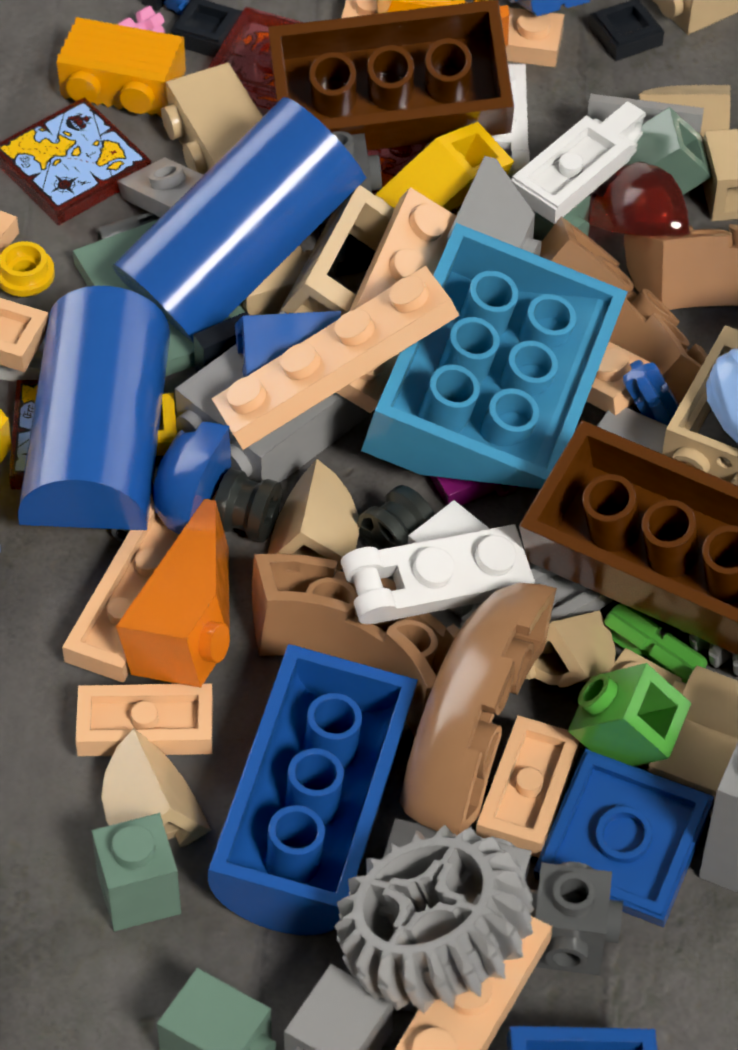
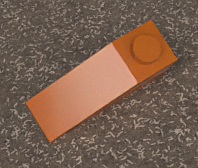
M204 499L116 625L131 675L201 688L215 665L221 662L227 654L230 644L229 547L216 500Z

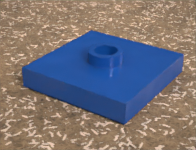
M585 749L533 870L534 877L538 880L540 879L541 863L560 865L565 862H579L589 865L596 870L612 871L610 899L623 901L622 912L664 928L713 809L714 796Z

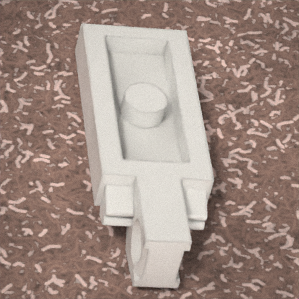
M627 101L603 122L597 118L591 119L586 115L512 176L511 181L533 211L555 224L561 216L564 217L630 161V158L637 151V141L644 133L642 132V124L646 112Z

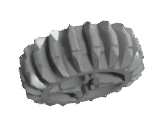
M444 825L433 838H426L416 830L412 842L402 847H398L390 842L389 854L381 860L366 858L367 875L348 879L350 896L337 902L340 912V921L335 925L338 933L337 941L344 952L343 960L352 976H357L363 988L371 993L375 1000L385 998L396 1010L405 1007L411 1002L412 1005L425 1013L437 999H441V1001L453 1009L457 995L468 990L481 997V983L489 977L505 979L504 960L522 958L523 942L521 939L533 934L531 926L532 917L530 915L534 910L531 903L533 898L519 863L516 859H512L509 852H505L504 848L496 842L493 836L482 839L471 827L456 836ZM477 895H481L478 904H472ZM395 930L396 932L394 933L393 937H392L391 940L389 941L392 932Z

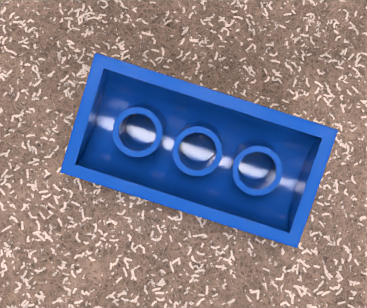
M283 97L113 264V269L123 283L134 292L155 303L164 313L167 321L194 343L193 335L223 322L366 179V176L350 152L322 122L297 102Z
M89 286L65 294L52 306L47 323L19 503V525L124 530L148 529L158 431L162 411V396L164 393L170 343V329L167 318L161 309L148 298L124 288Z
M288 644L208 869L209 887L215 897L225 907L247 921L282 933L316 935L335 929V925L340 921L337 902L350 896L348 879L358 875L416 691L417 679Z

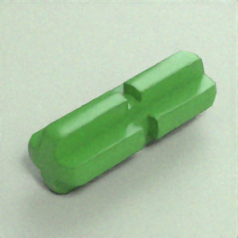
M619 603L609 612L604 620L605 625L611 631L615 643L644 658L647 656L650 658L649 661L679 676L684 683H687L697 665L703 668L707 666V660L704 656L669 632L663 637L659 634L662 627L627 605Z

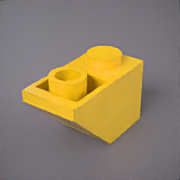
M477 121L437 137L375 195L382 198L395 209L400 197L409 188H412L457 216L484 156L496 158L507 175L514 161Z

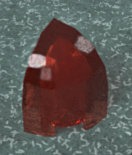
M639 161L620 168L615 173L618 177L610 183L604 196L596 195L593 201L589 224L592 226L631 235H690L688 210L682 191L672 175L659 166Z

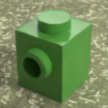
M647 663L592 676L582 688L578 696L579 706L568 732L590 751L630 766L669 759L691 702Z

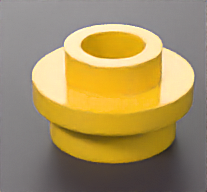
M22 241L13 243L2 251L0 255V288L6 293L20 297L33 296L45 291L52 284L55 277L54 263L40 245Z

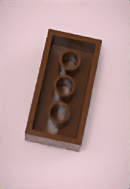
M499 0L268 27L277 102L283 97L292 99L313 114L331 132H347L351 135L364 133L367 151L431 143L437 137L477 121L490 135L508 134L512 131L514 100Z
M582 420L519 525L528 562L738 655V485Z

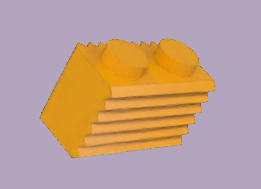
M75 17V23L72 24L71 32H68V38L65 39L64 47H61V53L57 57L60 95L66 100L71 97L80 103L85 102L89 104L94 102L97 106L103 103L108 108L114 105L118 110L124 107L129 112L136 114L148 113L152 116L157 113L162 118L161 108L167 106L166 82L183 77L186 71L184 37Z

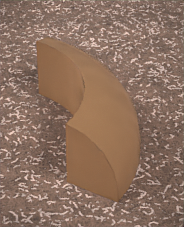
M561 216L541 242L540 257L628 292L609 342L649 362L655 363L680 405L707 358V353L697 344H694L689 350L687 348L689 346L688 339L676 327L680 321L649 289H642L637 295L632 290L634 288L632 281L618 268L620 263ZM633 403V404H632L633 409L639 411V409L637 408L636 404Z
M729 224V231L718 229L693 230L692 225L624 232L626 264L634 287L639 293L642 289H649L669 310L707 306H738V224Z
M254 554L252 611L259 656H284L288 644L417 679L416 691L406 719L415 739L416 731L418 730L436 677L460 629L454 623L446 628L430 613L376 624H362L359 622L354 606V600L358 597L355 584L346 581L344 573L337 571L338 561L306 555ZM388 578L381 579L383 588H388L391 591L397 590L394 581Z
M517 583L496 590L469 616L457 634L442 663L422 714L410 753L399 800L404 812L421 825L435 831H439L445 825L457 836L462 831L468 829L480 816L488 778L502 735L501 726L492 724L495 715L501 714L510 693L518 695L527 674L544 651L557 588L542 584Z

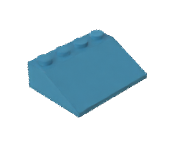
M456 223L433 276L449 295L460 316L399 353L374 411L361 451L419 475L541 489L575 432L628 292Z

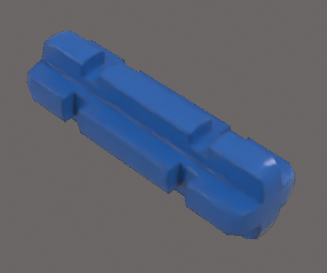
M641 360L634 361L630 364L631 371L623 376V384L634 399V403L642 415L668 426L679 407L676 398L655 363L643 364Z

